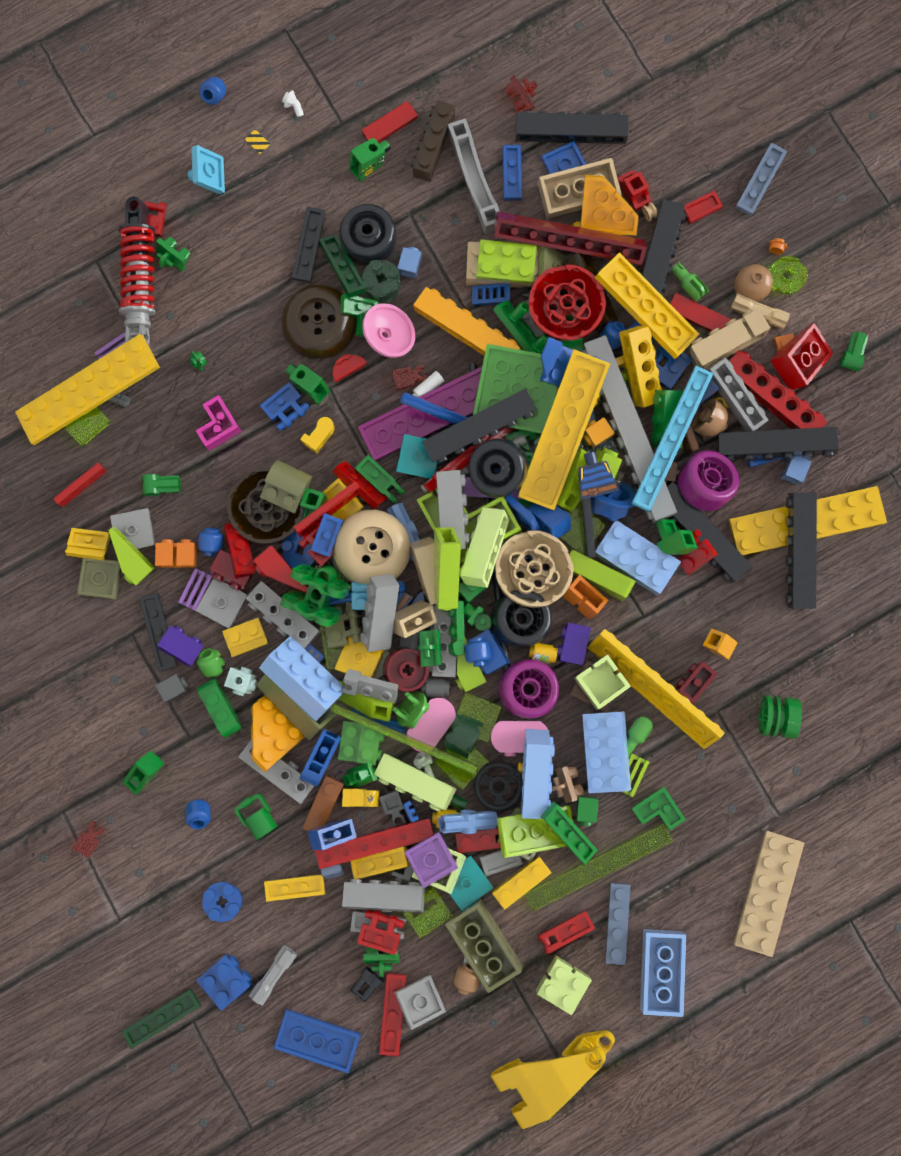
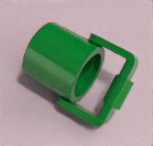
M261 793L253 797L251 795L248 796L235 808V813L244 827L248 826L256 841L278 827L270 814L271 808ZM259 798L264 808L245 819L240 809L246 808L255 802V799Z

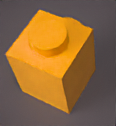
M602 418L598 422L593 420L587 424L583 439L588 446L591 445L595 449L611 439L615 433L606 419Z
M711 628L703 646L712 653L729 660L738 642L726 633Z

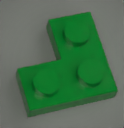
M344 293L341 295V313L357 317L356 336L365 337L363 333L364 316L373 306L378 305V301L358 296L349 298Z
M661 787L631 807L642 825L659 815L668 830H672L686 820L665 787Z

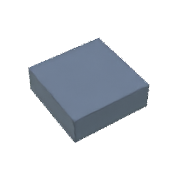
M340 864L321 869L322 876L325 879L344 874L343 867Z

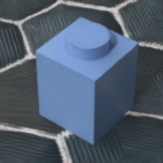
M403 247L398 265V275L416 279L422 260V252L414 247Z
M802 456L788 460L781 479L799 486L804 482L812 461L802 458Z

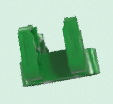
M306 564L293 567L290 577L300 582L301 585L309 584L307 593L291 590L283 595L280 605L288 610H296L306 620H315L319 625L330 627L336 624L342 612L335 607L329 606L328 603L331 597L339 598V600L347 597L351 585L347 582L336 580L337 571L333 566L328 565L318 570ZM323 572L327 573L328 580L324 578ZM317 589L321 593L322 597L318 596Z

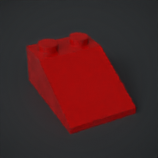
M812 323L783 346L770 361L786 386L794 390L807 386L832 356L833 352L815 323Z
M272 546L268 547L253 560L257 564L254 568L264 578L267 576L271 580L305 594L307 593L308 587L301 585L300 582L290 577L292 568Z

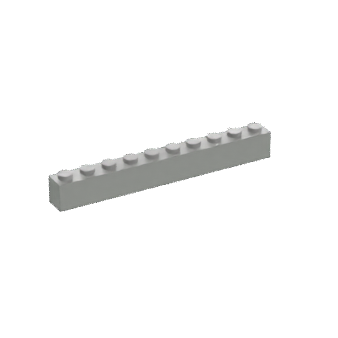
M605 335L584 343L581 352L611 363L599 395L604 399L602 404L605 413H609L612 419L609 421L611 428L618 434L617 443L620 449L623 448L625 451V463L627 466H631L633 471L631 473L634 484L640 486L654 454ZM665 481L658 492L649 512L645 511L648 519H652L653 523L674 516L677 513Z

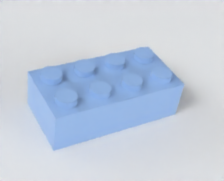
M614 521L595 550L597 558L623 575L635 580L637 584L656 596L661 594L681 561L670 554L662 552L659 547L618 521Z
M291 636L277 647L259 667L315 721L344 693V686Z
M625 712L582 714L588 792L603 793L631 790Z
M525 729L521 797L522 818L542 819L540 816L551 805L549 794L552 792V782L550 781L551 775H553L552 757H554L555 748L553 737H550L549 730Z
M643 929L640 1010L643 1015L683 1017L686 934L683 931Z

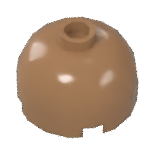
M760 264L745 266L739 271L734 280L736 294L739 293L756 302L763 301L769 295L773 286L771 272Z
M715 398L708 399L701 406L704 408L701 413L696 412L691 427L702 436L712 437L726 430L728 426V412L720 401Z

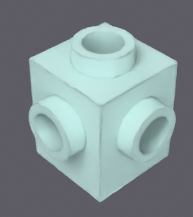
M230 667L224 686L232 688L233 693L237 695L251 694L257 685V675L252 674L253 670L241 667V670Z

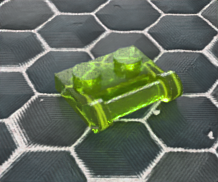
M434 887L430 888L429 892L424 895V904L433 898L437 903L415 918L412 915L413 912H403L420 939L453 917Z

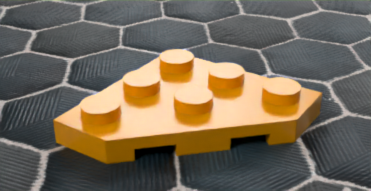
M585 175L580 227L618 235H637L638 214L604 176Z
M266 695L251 707V759L264 773L305 738Z

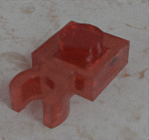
M424 365L417 366L413 371H411L410 366L392 371L397 391L415 386L414 380L424 381L427 379V375L420 376L418 374L419 371L424 370Z
M94 821L89 825V833L87 834L82 831L72 849L88 859L100 843L96 837L103 834L105 830L102 826L99 831H94V826L96 825Z

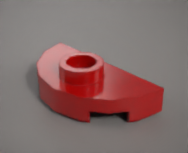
M347 354L341 356L335 362L332 375L335 383L368 365L367 362L357 355Z

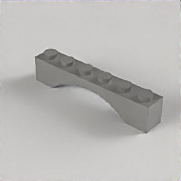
M465 118L448 124V135L484 234L494 232V224L499 208L487 185Z

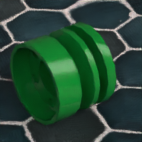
M764 695L758 714L760 734L762 736L770 734L771 737H776L779 731L781 738L796 739L799 735L802 721L800 699L785 697L781 704L779 696H774L772 699L771 696Z

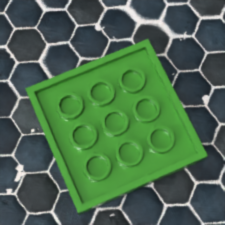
M487 344L473 415L526 388L536 407V410L533 411L535 415L525 420L523 417L517 419V424L511 428L542 433L556 396L557 387L540 380L543 371L541 354Z

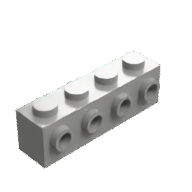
M726 358L718 359L705 369L714 373L712 379L720 388L719 394L746 432L755 431L768 421L765 411L758 406L755 397L747 390L744 381L736 374L729 360Z
M460 470L436 472L440 528L454 527L461 543V549H467L466 545H470L469 533H465V525H468V514H464V506H467V497L462 492V486H466L465 474L461 475Z
M393 574L371 576L366 589L368 595L367 601L364 604L366 612L365 617L362 619L364 628L363 633L360 635L361 643L365 645L368 652L390 649L399 584Z
M262 581L246 597L249 601L248 606L255 612L259 609L264 614L262 616L263 619L269 624L274 622L278 626L276 629L284 637L288 634L304 649L321 633L296 610H288L280 605L282 598Z
M435 603L432 606L437 622L431 625L430 631L440 630L442 662L439 666H429V672L432 673V677L455 678L456 657L450 655L448 645L451 643V637L448 632L451 625V617L448 616V611L438 609Z
M251 740L239 755V758L298 803L302 804L315 786L299 779L302 774L298 770L300 767L291 760L288 763L282 757L264 773L251 759Z
M350 879V882H344L342 907L345 909L423 913L425 888L417 882H408V885H400L401 882L389 881V884H381V881L369 880V883H362V880Z

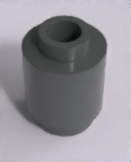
M427 678L426 682L422 685V693L426 694V698L449 697L450 681Z

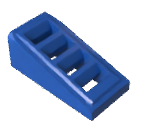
M510 283L472 286V305H498L506 300L510 302ZM478 291H481L480 300H478ZM485 291H489V299H485ZM493 291H497V298H493ZM500 291H504V298H500Z

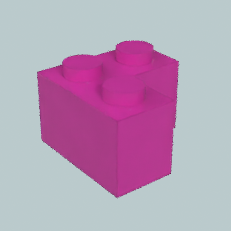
M219 395L203 404L212 421L197 429L196 432L209 451L242 432Z

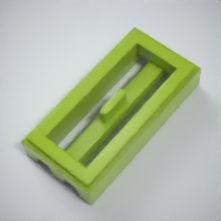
M632 753L629 757V768L633 759L637 761L630 774V782H632L640 763H643V766L631 792H622L634 797L649 761Z

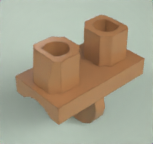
M565 766L554 769L557 777L553 778L555 786H552V791H557L558 797L563 796L565 803L577 801V798L584 794L581 784L573 786L571 780L578 777L577 768Z

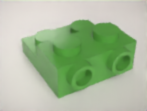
M343 721L338 760L363 764L371 761L372 765H377V761L380 762L382 757V750H379L380 742H384L385 736L382 726Z

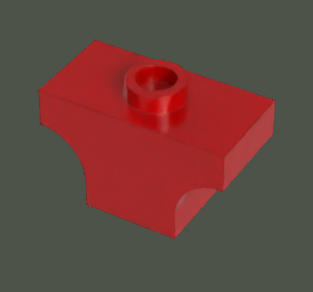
M633 169L617 178L621 190L635 212L652 201L648 192L649 185L640 171L636 173Z

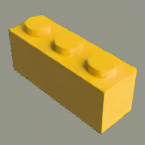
M539 855L533 858L532 862L525 864L492 890V894L505 910L550 875L551 871Z

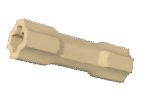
M739 293L736 294L731 310L744 314L750 309L755 311L759 308L770 325L782 330L785 328L790 313L768 307Z

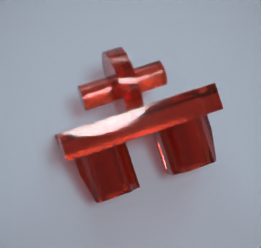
M515 75L510 77L511 82L504 90L510 98L519 93L520 98L513 102L517 111L521 112L527 108L530 111L534 109L535 106L527 94H530L531 97L536 95L534 91L537 87L536 82H529L526 78L522 81L525 85L523 87Z

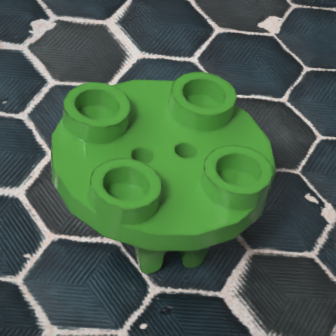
M406 691L404 695L407 697L402 701L399 709L394 706L392 710L397 714L399 725L413 729L422 715L428 711L429 703H427V698L423 693L416 691L410 694Z

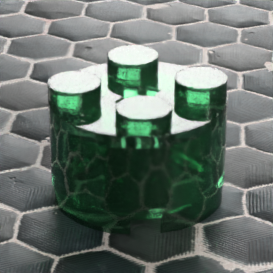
M373 260L365 268L362 280L366 286V294L370 299L376 300L378 303H387L398 296L401 289L400 273L393 263L386 260Z
M464 713L462 715L457 714L453 722L454 730L452 733L449 732L444 741L447 746L446 749L468 759L469 754L467 752L472 753L480 736L479 732L481 729L479 727L483 728L484 723Z

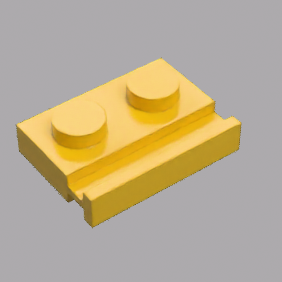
M71 528L65 554L66 556L105 560L104 556L109 545L110 534L108 532Z
M259 618L222 631L232 658L269 644Z

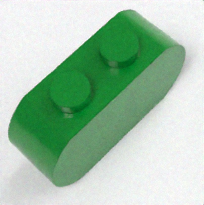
M216 678L197 687L199 696L224 738L243 729L236 711Z

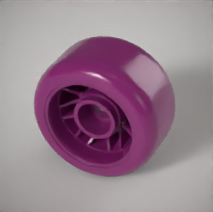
M701 451L694 454L680 469L678 488L683 498L694 508L702 511H715L722 508L735 496L739 488V475L733 463L724 455L715 451Z
M531 659L522 660L509 666L502 674L498 686L499 697L503 706L511 714L525 719L537 718L548 713L556 704L559 696V682L554 671L545 663ZM525 684H528L531 688L529 695L524 693L523 687Z

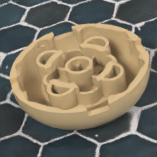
M364 510L348 517L341 524L333 546L334 560L340 572L348 580L360 584H369L371 576L393 574L395 579H397L406 568L411 552L410 539L404 526L394 516L380 510ZM377 531H381L383 533L382 539H377L375 537V533ZM357 537H363L364 544H357ZM369 545H376V549L370 550ZM382 550H387L389 552V556L387 558H383L381 556ZM364 555L370 557L369 563H364L362 561V557Z
M531 530L514 535L504 543L496 560L495 573L501 590L508 598L522 606L537 608L550 605L565 594L572 581L573 562L571 561L568 549L559 539L546 532ZM530 555L533 560L528 563L524 559L525 556ZM548 564L550 569L544 571L542 565ZM534 569L536 572L533 574L530 571ZM522 572L524 578H518L516 573ZM534 581H540L541 587H536ZM518 589L522 594H529L534 591L545 600L543 602H534L529 599H519L510 592Z

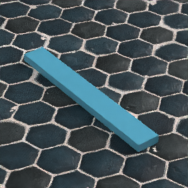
M695 366L631 503L632 505L647 512L651 510L714 373Z

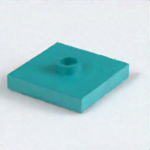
M407 434L403 435L396 472L432 478L431 476L435 474L437 461L432 463L422 441L426 440L425 438Z
M471 855L465 859L452 894H450L461 911L493 889L492 884Z

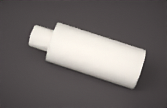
M435 371L413 390L414 394L412 395L420 397L435 390L444 382V379Z

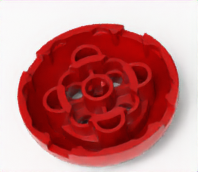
M576 265L552 267L546 270L533 284L529 296V310L535 325L547 336L560 341H574L589 335L601 322L606 307L601 283L591 272ZM560 291H567L568 294L561 296ZM577 300L583 301L582 307L576 305ZM551 305H555L557 307V311L550 310L549 307ZM570 315L573 317V321H567L565 317Z

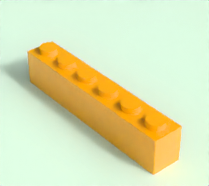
M425 287L413 305L415 312L483 356H485L487 344L520 350L519 344L515 340H508L503 337L501 331L489 328L484 320L480 318L478 320L472 317L471 312L464 308H458L453 300L449 298L447 300L444 299L433 288L430 290Z

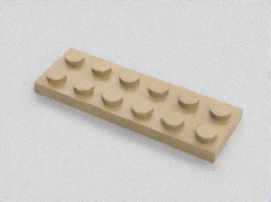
M765 830L733 942L735 946L773 957L804 842Z

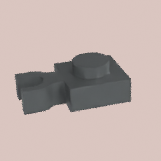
M393 790L379 795L385 814H392L393 826H397L395 821L397 817H400L403 823H405V816L400 812V810L404 809L399 792Z

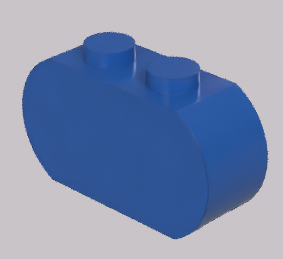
M326 729L322 731L299 779L315 787L318 786L339 744L340 736Z

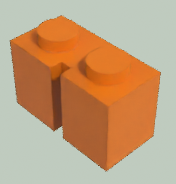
M169 539L161 540V543H156L155 566L158 568H197L198 545L192 543V540L182 539L180 543H173V540Z
M581 575L571 582L563 595L573 606L577 604L578 607L576 609L589 620L597 615L609 601Z

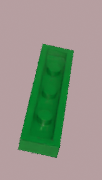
M552 802L540 816L584 865L598 851L555 802Z

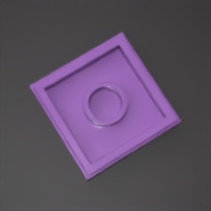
M439 832L404 852L423 888L458 869Z

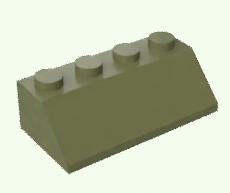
M266 674L256 685L309 741L342 711L334 703L315 721Z
M481 899L462 910L445 924L488 993L522 972V963Z

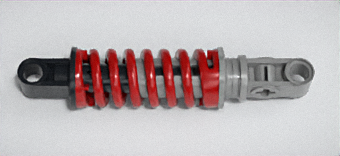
M132 196L125 202V224L119 226V233L122 238L120 240L122 248L120 250L122 258L120 260L122 268L120 270V276L122 277L120 280V286L122 287L120 296L122 299L120 301L119 314L125 316V341L128 342L137 335L142 334L149 345V328L151 327L149 317L155 315L154 305L149 304L153 303L155 298L149 294L153 293L155 289L149 285L154 282V277L149 275L154 272V267L149 265L154 262V257L148 255L154 253V248L147 244L154 243L155 228L148 225V206L139 198Z

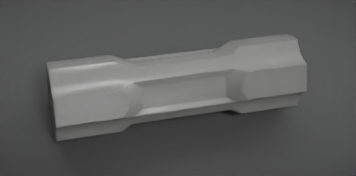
M283 945L274 958L272 966L263 979L253 988L249 997L257 1004L263 1006L272 993V989L278 979L290 967L298 954L291 948Z

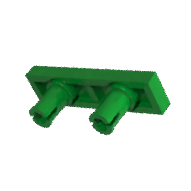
M508 300L498 304L493 309L494 312L515 337L521 348L528 352L542 354L549 336L543 333L537 338L522 319L529 311V305L523 301L514 309Z

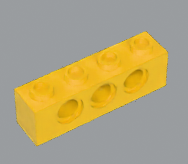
M636 326L621 331L619 334L634 406L647 407L654 404L655 390H662L659 382V370L656 367L655 351L652 346V334L649 326Z

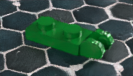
M369 455L355 467L356 471L393 504L397 500L395 496L387 491L391 486L401 495L406 493L396 483V480Z
M458 601V608L448 610V616L451 617V625L448 629L451 643L448 645L450 655L454 657L463 655L465 640L463 601Z

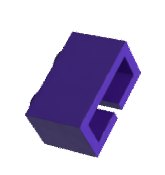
M567 623L566 627H562L560 637L564 639L562 646H558L557 652L560 662L583 666L591 627Z
M170 626L157 648L171 657L174 655L176 660L190 668L203 648L202 641L194 636L188 637L184 634L185 631L178 626L174 628Z

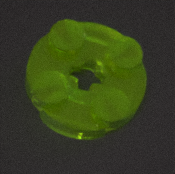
M783 256L771 266L769 271L773 278L772 289L782 294H793L798 292L805 284L808 276L807 268L799 262L798 258ZM789 271V274L793 277L786 279L783 274Z

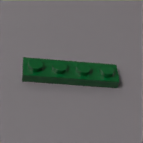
M337 234L319 239V245L347 296L351 298L366 293V286L343 248Z
M192 988L124 1029L122 1034L130 1048L133 1049L196 1010L201 1004Z

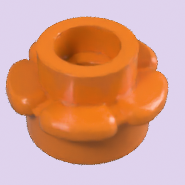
M775 238L769 242V251L772 254L781 255L784 253V249H787V245L784 244L785 241L783 239Z

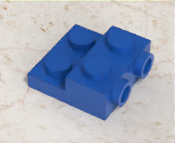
M228 953L196 980L221 1011L252 985L250 974L246 970L242 971L238 966L239 962L236 957L230 956Z

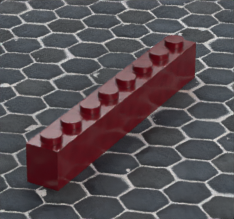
M497 211L493 229L494 237L607 259H613L620 252L629 263L642 265L647 249L644 239Z

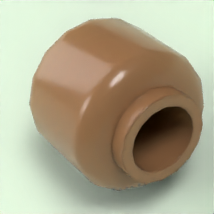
M464 963V965H460L457 968L453 983L459 993L468 995L477 991L480 979L471 965Z

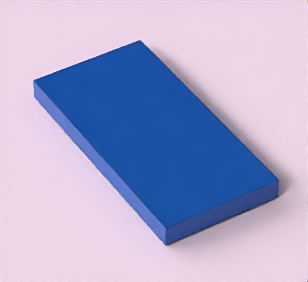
M286 1009L273 1049L349 1074L361 1033Z

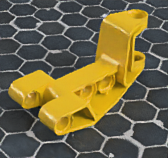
M607 1030L583 1033L576 1036L562 1052L563 1057L527 1063L521 1062L520 1058L493 1071L490 1076L500 1092L516 1088L523 1099L522 1102L511 1109L521 1129L547 1121L561 1109L602 1067L606 1059L605 1054L611 1050L615 1038ZM600 1037H607L610 1040V1044H602Z

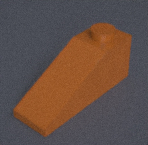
M329 775L325 777L302 829L308 831L327 823L344 788V782Z

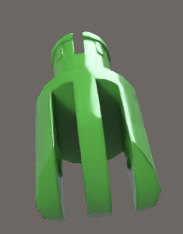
M680 262L671 269V272L682 282V289L694 302L709 292L708 287L695 273L690 274Z
M641 716L637 718L627 731L629 736L627 738L628 757H630L638 743H644L651 733L653 724L648 717Z

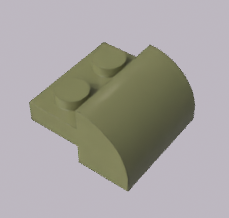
M277 460L267 474L266 483L260 498L296 513L313 476Z

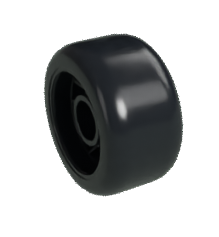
M361 204L355 206L345 214L340 224L339 232L342 246L348 256L358 263L366 265L377 264L385 260L394 250L397 238L395 223L391 215L378 205ZM365 231H372L370 234H364Z
M503 438L491 439L481 443L471 454L468 464V473L472 484L481 493L490 497H504L519 490L525 482L529 469L528 459L523 449L515 442ZM495 463H499L501 466L499 474L493 470Z
M518 589L510 592L519 599L524 598L534 602H543L545 600L534 591L529 594H522ZM503 595L495 603L491 613V625L495 635L504 644L514 648H526L539 643L549 632L552 622L549 605L537 608L526 607L515 603L506 595ZM517 614H519V615L522 616V618H523V623H522V624H519V623L517 622V620H516V615H517Z

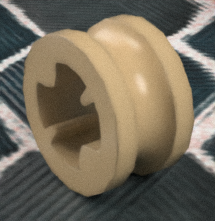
M649 202L648 206H642L643 215L648 222L653 217H658L657 209L652 202Z

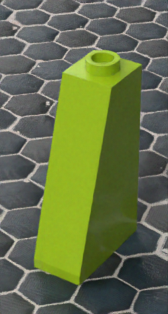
M454 527L434 528L435 602L438 609L445 611L458 608L461 543Z
M573 549L569 554L573 562V575L576 577L581 575L591 585L621 602L627 598L636 582L635 580Z

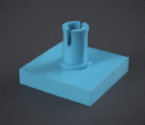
M198 145L193 146L192 170L188 171L189 179L193 181V184L217 194L224 193L223 156Z

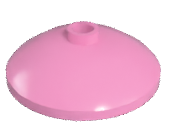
M378 304L365 314L363 333L369 345L376 352L386 357L398 358L411 350L415 342V329L412 321L404 311L391 304Z

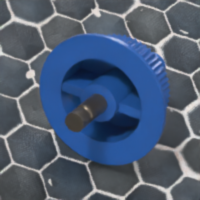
M618 471L615 477L619 491L590 498L592 513L608 517L612 521H618L619 518H623L628 514L630 507H634L631 503L637 491L621 481L624 475L622 472Z

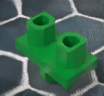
M171 237L165 240L159 238L156 241L158 245L156 257L160 259L158 265L161 268L167 265L170 268L174 266L181 272L185 270L186 262L190 258V252L186 248L176 251L177 243Z
M469 603L465 606L464 617L468 619L467 622L471 628L474 629L476 626L478 630L486 631L491 627V619L484 613L483 608L478 606L475 609Z
M440 630L419 631L420 646H418V650L421 656V667L441 665Z
M371 761L347 770L348 774L342 776L345 786L352 785L353 789L378 780L374 774L376 768L372 765Z
M367 947L366 954H363L364 964H379L372 965V971H379V976L384 977V971H392V965L384 964H400V955L398 951L395 955L390 953L378 954V950Z

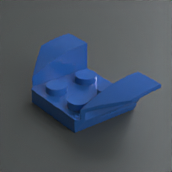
M548 337L541 354L543 371L540 380L559 387L573 350L562 346V342Z

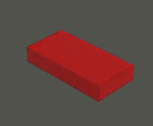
M715 190L685 205V218L689 225L723 208Z

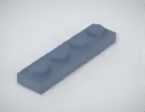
M773 143L770 144L737 203L736 209L749 216L753 215L787 153L786 150Z
M610 882L605 953L606 964H626L630 884Z

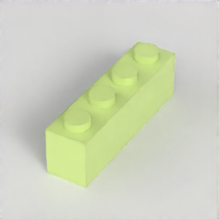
M483 507L481 514L478 515L477 526L472 533L470 547L466 550L464 565L460 568V577L466 585L488 588L509 523L505 510Z
M385 753L374 773L379 777V782L385 785L391 783L396 786L395 790L403 794L407 791L413 794V799L421 803L425 800L430 803L429 807L440 811V809L447 810L456 791V788Z

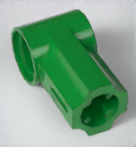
M862 332L851 333L847 350L844 352L840 362V367L857 372L861 370L865 359L863 354L869 336Z
M142 475V495L157 496L160 493H180L181 481L179 475Z

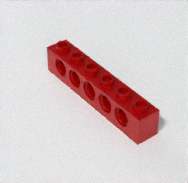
M738 350L730 359L734 371L742 378L745 387L753 394L755 400L791 429L822 428L826 425L827 421L820 412H815L810 408L807 401L800 400L795 396V392L792 389L784 387L776 376H771L767 373L763 365L756 364L751 360V356L747 352ZM742 368L749 369L750 374H744ZM757 379H760L764 382L763 387L757 384ZM771 391L777 392L779 398H773ZM786 403H790L793 406V411L786 408ZM801 415L808 418V423H804L801 420Z
M430 817L358 836L355 839L325 850H315L319 869L418 843L433 836L434 832Z

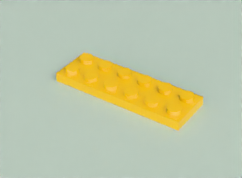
M620 252L595 276L601 285L642 326H649L652 337L674 359L699 335Z

